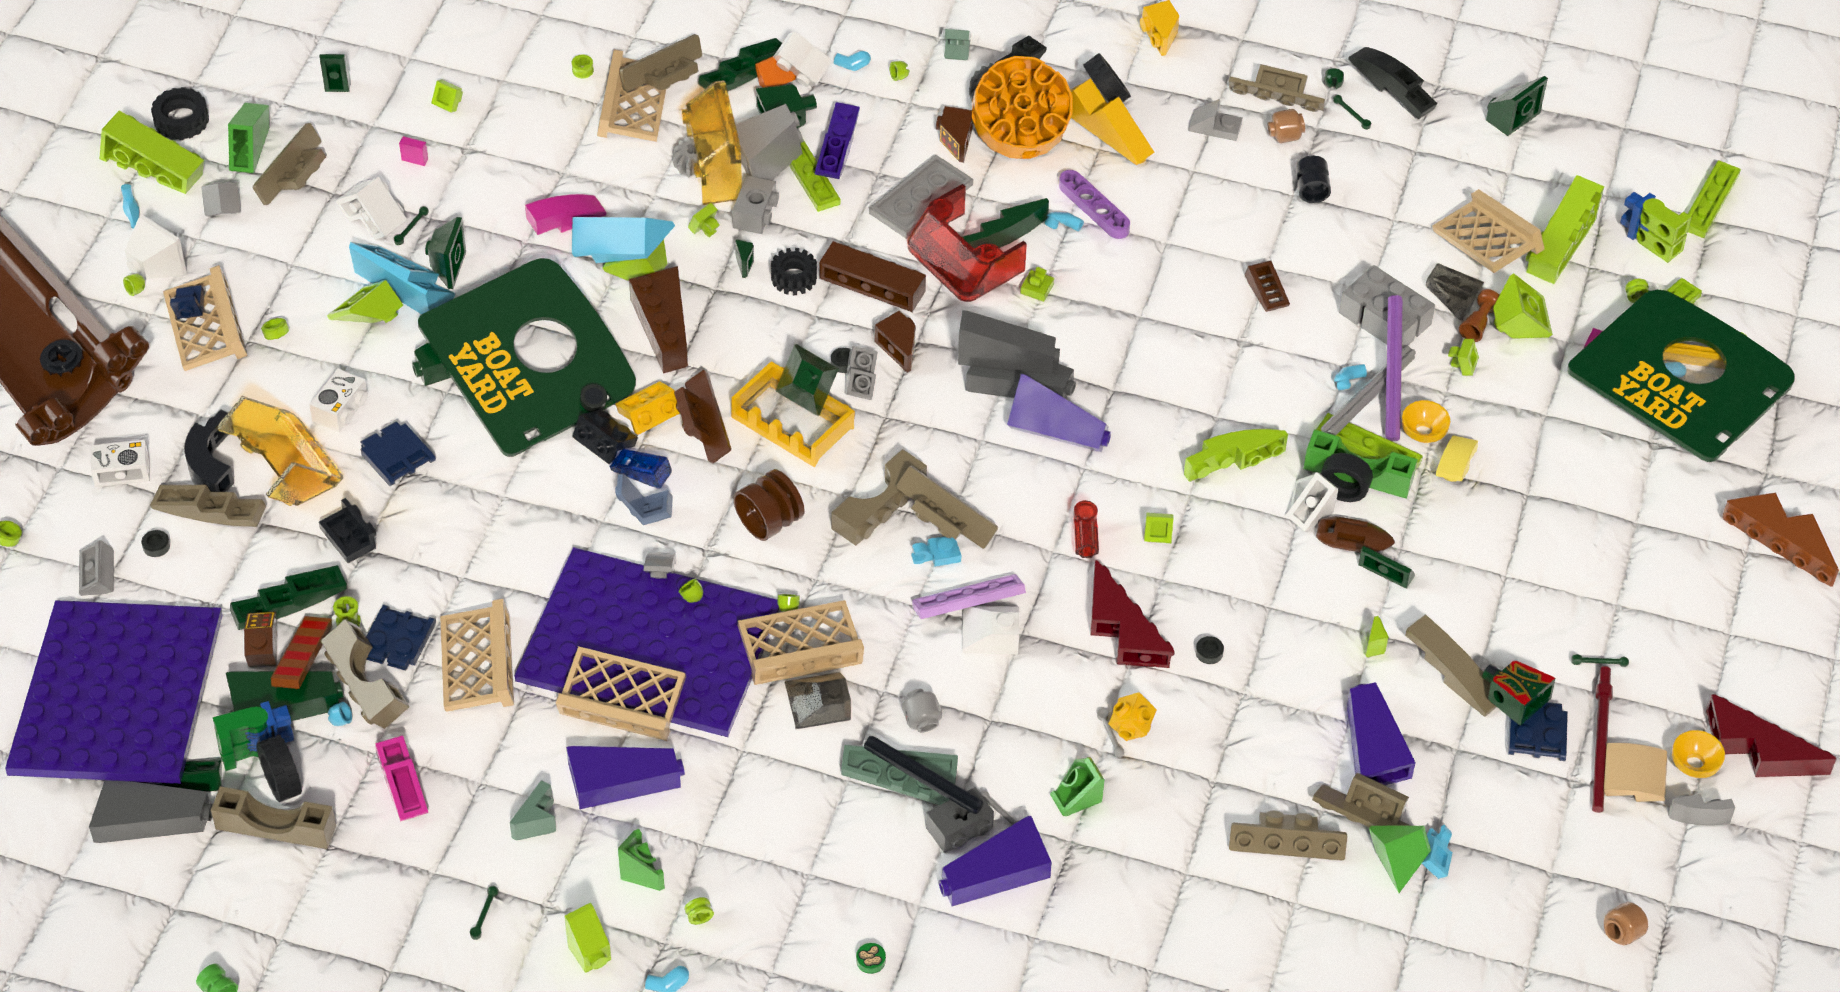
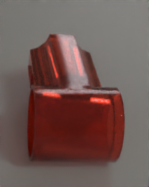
M1087 500L1078 502L1074 506L1072 526L1074 530L1075 554L1081 556V558H1092L1094 555L1099 554L1098 508L1093 502Z

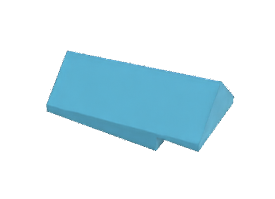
M573 217L572 254L574 257L591 255L596 263L648 258L676 225L672 221L652 218Z
M350 242L349 250L354 272L372 284L386 280L400 301L421 315L454 298L456 293L436 284L439 276L438 273L379 245Z

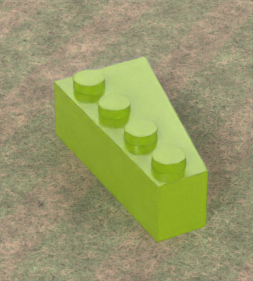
M120 110L101 129L99 159L108 162L109 159L117 162V167L124 170L128 167L138 171L139 176L146 179L150 176L155 177L159 184L186 194L203 175L204 160L198 154L186 150L176 141L169 140L155 129L145 126L133 116L127 115Z
M1576 175L1554 215L1550 218L1546 229L1541 232L1545 250L1538 254L1531 250L1528 252L1526 261L1529 263L1526 273L1555 284L1596 222L1604 190L1603 185Z

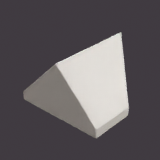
M1319 472L1296 480L1290 509L1286 516L1302 530L1308 532L1318 524L1319 520L1334 513L1338 488Z

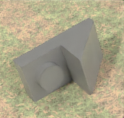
M1220 99L1194 111L1188 131L1237 141L1243 117L1219 113Z

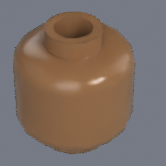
M1295 109L1274 112L1272 122L1267 123L1270 137L1274 136L1276 141L1281 144L1297 141L1301 138L1302 133H1305L1302 113L1298 114Z
M1631 902L1622 903L1613 908L1604 918V930L1608 938L1623 946L1629 945L1643 937L1649 927L1645 912L1641 907Z

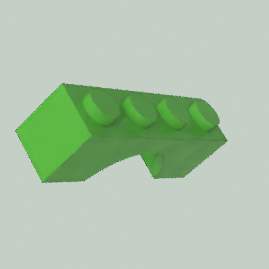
M1314 429L1306 450L1303 469L1321 473L1323 465L1329 456L1338 453L1357 455L1344 446L1339 436ZM1391 452L1388 456L1381 459H1367L1357 456L1368 463L1372 469L1373 480L1370 485L1371 489L1407 499L1414 480L1418 459ZM1334 473L1341 480L1351 483L1358 482L1347 474Z

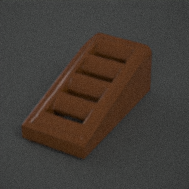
M1271 260L1247 267L1244 275L1265 312L1290 305ZM1261 276H1265V277H1266L1265 279H1261V280L1259 279V277H1261ZM1267 283H1269V284L1271 285V286H1267V287H1263V286H1262L1263 284H1267ZM1273 290H1274V292H1275V293L1270 294V295H1266V293H1265V292H1269V291H1273ZM1278 298L1280 300L1274 303L1269 302V300Z

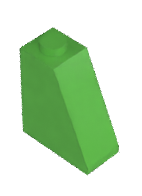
M244 103L228 123L229 171L255 172L269 131V105Z

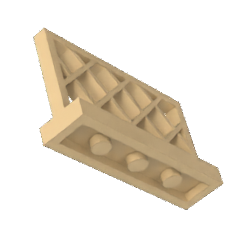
M614 49L597 136L607 138V133L609 132L657 142L666 89L658 90L647 84L635 88L636 90L629 93L624 91L620 69L638 60L624 58L623 51ZM654 88L659 95L652 98L647 91ZM641 95L646 101L638 104L633 98ZM627 101L632 107L624 111L619 104ZM652 106L656 112L648 115L643 109ZM638 112L642 119L635 122L629 115ZM624 119L629 125L624 127L614 125V123ZM648 123L654 131H644L640 126Z
M1480 189L1471 193L1472 201L1432 225L1435 233L1493 273L1530 250L1535 254L1545 250L1539 228ZM1472 211L1477 214L1473 217H1464ZM1483 223L1492 224L1491 227H1479ZM1474 224V228H1462V225ZM1457 225L1456 229L1445 230L1448 226ZM1490 234L1489 238L1477 239V235ZM1495 234H1507V237L1494 238ZM1471 235H1472L1471 239H1465V240H1460V239H1459L1460 236H1471ZM1510 244H1522L1518 248H1510ZM1493 245H1505L1502 249H1492ZM1476 246H1487L1486 250H1475L1474 248ZM1502 256V258L1495 262L1490 260V257Z
M219 265L209 268L211 275L163 291L184 371L233 354L236 355L237 359L248 356L228 282ZM198 285L205 287L210 285V289L204 295L203 309L207 303L215 305L210 314L203 312V316H197L206 319L200 328L192 326L197 317L188 318L185 323L177 320L170 306V299L176 297V288ZM212 322L220 324L215 333L207 331ZM187 331L195 333L190 342L182 339ZM202 336L211 338L205 347L197 344ZM217 341L226 344L225 348L216 351L212 350ZM192 350L200 352L198 357L187 361V357Z
M493 600L492 607L440 616L443 706L445 711L501 702L503 707L513 706L514 687L510 614L504 600ZM490 617V622L483 629L474 625L479 619ZM459 622L463 624L456 634L448 631V624ZM471 629L478 634L468 643L461 638ZM483 638H486L491 644L482 652L476 646ZM458 643L465 648L455 657L449 653V650ZM470 652H473L479 657L469 666L462 660ZM486 660L492 664V667L483 675L476 669ZM457 666H460L465 671L456 680L450 676V673ZM473 674L479 678V681L470 689L463 683ZM486 683L493 687V694L481 696L477 693ZM458 688L466 692L460 700L451 701V696Z
M845 600L738 621L739 632L752 669L754 685L859 665L863 662L864 646L862 640L858 639ZM840 610L843 615L839 623L827 617L830 612ZM810 616L818 621L813 628H810L800 623L802 618ZM778 622H785L791 625L786 633L773 628ZM822 623L834 628L830 637L817 631ZM757 627L763 630V633L757 639L749 635L746 629ZM795 628L808 634L803 642L790 636ZM840 631L850 636L851 641L841 643L834 638ZM768 633L781 639L776 647L763 642ZM812 637L825 642L823 647L817 648L807 644ZM785 642L798 648L796 652L785 653L780 649ZM760 647L771 654L769 657L756 659L754 653Z
M578 646L562 694L559 693L556 706L559 714L667 741L670 733L669 726L686 679V673ZM583 656L595 659L598 666L583 673L580 663ZM613 664L621 665L624 673L610 680L605 668ZM601 671L607 682L592 689L587 678ZM639 671L648 672L651 679L637 686L631 675ZM667 677L677 679L675 688L665 693L658 683ZM628 678L633 689L619 696L614 684ZM584 680L589 691L580 696L570 694L572 686ZM655 684L660 696L646 702L641 691ZM610 687L616 698L606 703L599 701L596 694ZM637 694L643 704L635 709L626 708L623 700ZM664 700L668 707L665 718L653 715L650 707Z

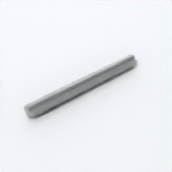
M1405 346L1402 349L1401 371L1415 359L1416 351L1409 346ZM1387 364L1321 427L1322 432L1337 435L1386 387Z

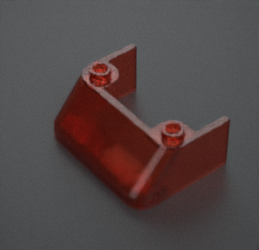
M961 184L929 203L907 238V249L959 300L971 302L1025 271L1027 243L1022 241L1004 252L994 244H983L974 249L949 225L950 222L965 214L966 186Z

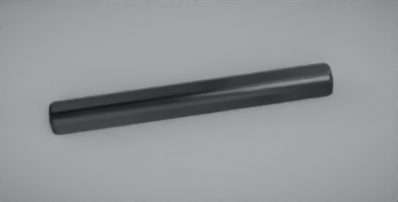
M869 736L864 743V748L969 812L978 814L983 807V801L880 739Z

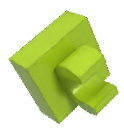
M443 79L437 80L431 104L451 113L457 111L458 103L461 102L463 96L462 88Z
M710 203L694 214L688 225L690 231L695 235L702 229L707 237L710 238L717 232L716 228L720 226L714 218L718 209Z
M1036 267L1035 271L1030 270L1021 286V294L1044 302L1054 285V277L1046 275L1047 270Z
M1464 339L1461 347L1452 346L1448 353V357H1453L1451 366L1460 367L1463 376H1473L1479 359L1474 339Z
M1146 512L1144 542L1172 543L1174 514Z

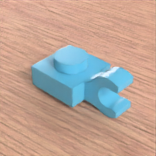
M943 536L928 539L927 545L925 543H915L912 545L914 553L911 554L914 564L933 561L934 567L961 562L962 555L954 538Z
M1445 825L1441 826L1439 834L1433 828L1429 829L1427 838L1431 851L1422 862V865L1438 879L1448 876L1452 852L1447 848L1452 832Z

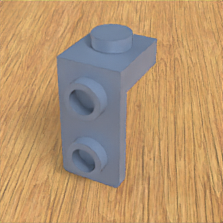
M624 473L618 475L617 486L615 487L616 496L629 509L631 515L636 517L643 526L672 517L673 495L668 490L644 497Z

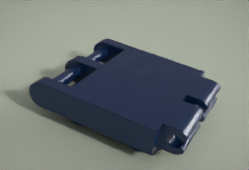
M395 421L380 430L382 437L374 433L360 441L362 444L360 445L362 457L389 486L394 485L395 480L408 473L410 475L415 473V469L423 464L436 461L434 454L406 423L400 425Z
M383 604L366 636L373 647L367 660L383 664L385 659L388 658L387 666L404 671L408 669L409 665L415 666L435 627L436 619L417 617L410 611L405 613L399 612Z
M1547 702L1522 725L1517 724L1509 717L1508 755L1522 753L1533 755L1534 758H1540V756L1559 758V761L1565 762L1567 755L1568 711H1562L1561 703ZM1515 745L1534 747V749L1515 747ZM1541 748H1542V749H1550V750H1558L1559 752L1544 751V750H1541Z

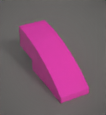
M569 194L554 196L525 205L526 219L537 235L558 228L561 233L571 230L573 217H604L607 215L605 209L594 195Z
M403 735L375 743L378 760L400 822L427 814L426 802Z

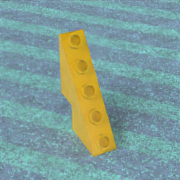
M1091 78L1070 89L1073 96L1071 116L1073 120L1135 165L1144 163L1146 158L1155 153L1119 97L1107 103Z

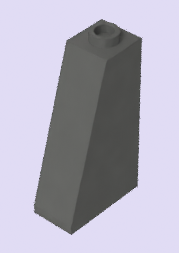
M962 310L959 329L958 365L1052 374L1053 365L1059 364L1060 348H1055L1056 337L971 311Z
M1061 364L1053 365L1052 374L970 366L966 373V391L1015 398L1020 376L1024 374L1066 399L1068 395L1072 396L1074 393L1076 381H1074V369Z
M105 780L89 829L94 843L204 832L207 821L212 820L211 808L213 804H210L208 792L130 781Z

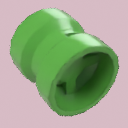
M218 963L204 968L196 979V985L203 992H237L238 984L231 977H226V971Z

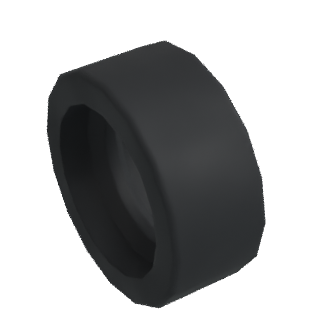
M1346 453L1329 456L1320 473L1338 488L1337 500L1350 503L1365 498L1373 480V472L1368 463L1357 456ZM1334 473L1347 474L1358 482H1346L1339 479Z

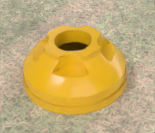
M1415 401L1409 404L1402 414L1404 432L1418 442L1431 443L1441 440L1447 434L1451 421L1447 410L1440 404L1432 401ZM1420 426L1428 427L1431 433L1421 434L1417 431V428Z
M1690 730L1680 734L1675 739L1672 747V759L1676 767L1684 774L1695 778H1707L1720 770L1725 760V751L1721 742L1713 735L1705 731ZM1691 757L1698 758L1702 761L1703 766L1699 768L1692 767L1687 759Z

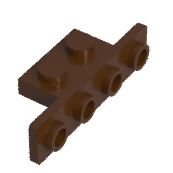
M702 370L685 383L686 389L681 387L674 394L677 401L676 408L683 420V430L688 436H693L703 443L707 459L713 464L728 454L732 448L709 374Z

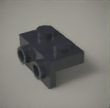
M603 410L581 414L572 435L576 441L607 464L614 462L619 450L634 447L638 440V437L630 432L627 426L619 424L611 418L608 412Z
M344 498L340 500L342 506L340 511L318 523L320 530L344 560L350 563L376 549L374 537L377 534L373 525L369 521L366 523L363 520L356 504L351 505Z

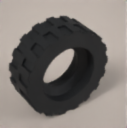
M1100 53L1083 64L1090 78L1109 102L1117 97L1124 102L1131 97L1121 79Z
M186 87L172 88V90H166L161 95H158L152 103L151 113L157 132L171 140L193 138V136L199 135L202 130H205L207 123H209L206 100L200 92H196L194 89H186ZM186 108L192 110V114L183 119H171L168 117V114L176 109Z
M276 735L256 743L264 776L276 800L282 802L302 794L296 765L281 735Z

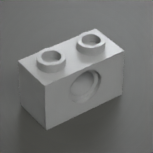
M746 175L732 210L734 229L758 234L763 233L765 225H769L771 222L772 207H777L779 201V192H776V181Z

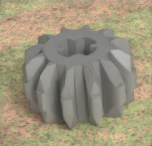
M688 136L687 141L679 140L678 146H674L673 150L674 167L678 169L679 174L686 173L688 178L692 175H696L699 178L701 173L708 174L715 163L713 146H710L708 140L701 141L699 136L696 139H691Z

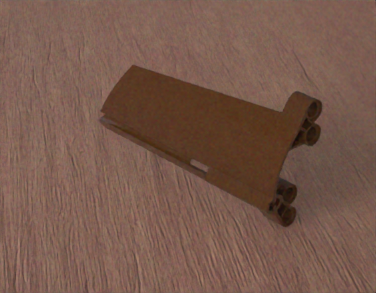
M0 214V383L24 414L17 424L15 423V427L32 446L54 444L66 439L88 424L107 406L118 392H124L130 386L133 379L132 371L147 353L149 343L134 326L125 327L115 334L110 333ZM52 297H57L75 316L77 329L74 333H69L51 314L49 301ZM58 340H71L81 347L84 359L80 361V367L73 368L72 373L64 372L62 377L57 373L50 375L47 370H43L40 363V355L43 349ZM58 354V360L65 362L66 358Z

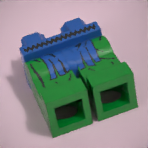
M269 701L260 703L261 707H250L212 717L218 750L225 771L237 768L236 761L252 756L258 757L256 743L276 735H281L285 743L294 741L290 726L292 724L286 705L271 709Z

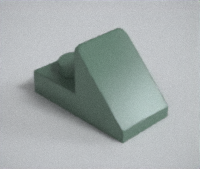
M945 29L944 57L953 60H968L971 31Z
M541 780L509 822L512 839L517 841L556 831L555 816L548 813L554 803L550 784Z

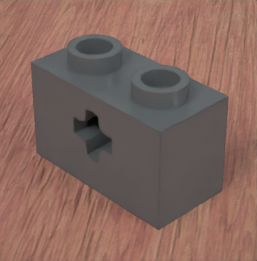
M976 787L967 792L983 801V807L978 814L969 812L951 800L926 812V829L944 853L951 849L962 847L968 840L976 836H983L993 828L994 811Z

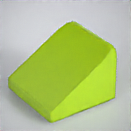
M1374 616L1366 657L1377 656L1386 652L1389 636L1379 616Z

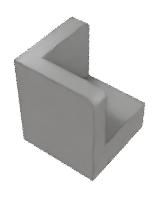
M214 183L201 187L206 217L241 212L237 183Z

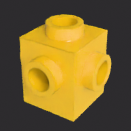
M1140 692L1123 696L1118 699L1117 704L1114 706L1113 714L1108 724L1125 741L1142 738L1149 733L1157 709Z

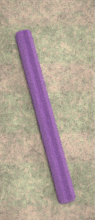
M1391 295L1388 298L1385 436L1390 441L1400 440L1403 300L1399 295Z

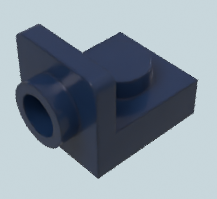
M202 285L176 288V298L170 299V306L177 319L203 316L205 291Z

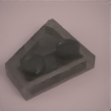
M1437 263L1428 276L1425 286L1459 320L1463 321L1482 291L1484 282Z

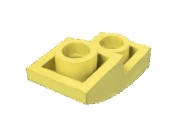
M1453 435L1440 459L1436 476L1443 477L1451 482L1462 481L1469 471L1470 460L1478 449V441Z

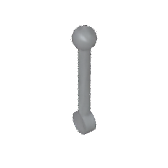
M1099 709L1097 718L1104 723L1114 747L1113 753L1118 758L1122 757L1125 752L1119 746L1114 732L1108 724L1109 713L1106 709Z
M980 792L986 802L1009 823L1013 825L1018 822L990 798L989 792Z

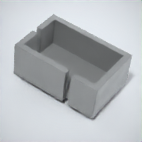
M1373 265L1342 292L1339 314L1358 325L1364 305L1361 328L1387 344L1388 298L1391 295L1401 296L1403 300V349L1414 341L1415 336H1420L1431 326L1435 304Z

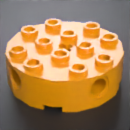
M1013 56L996 62L982 76L972 100V121L978 136L991 150L1008 158L1031 159L1047 154L1061 141L1072 116L1073 96L1066 79L1058 71L1056 72L1052 67L1046 65L1044 61L1035 57Z

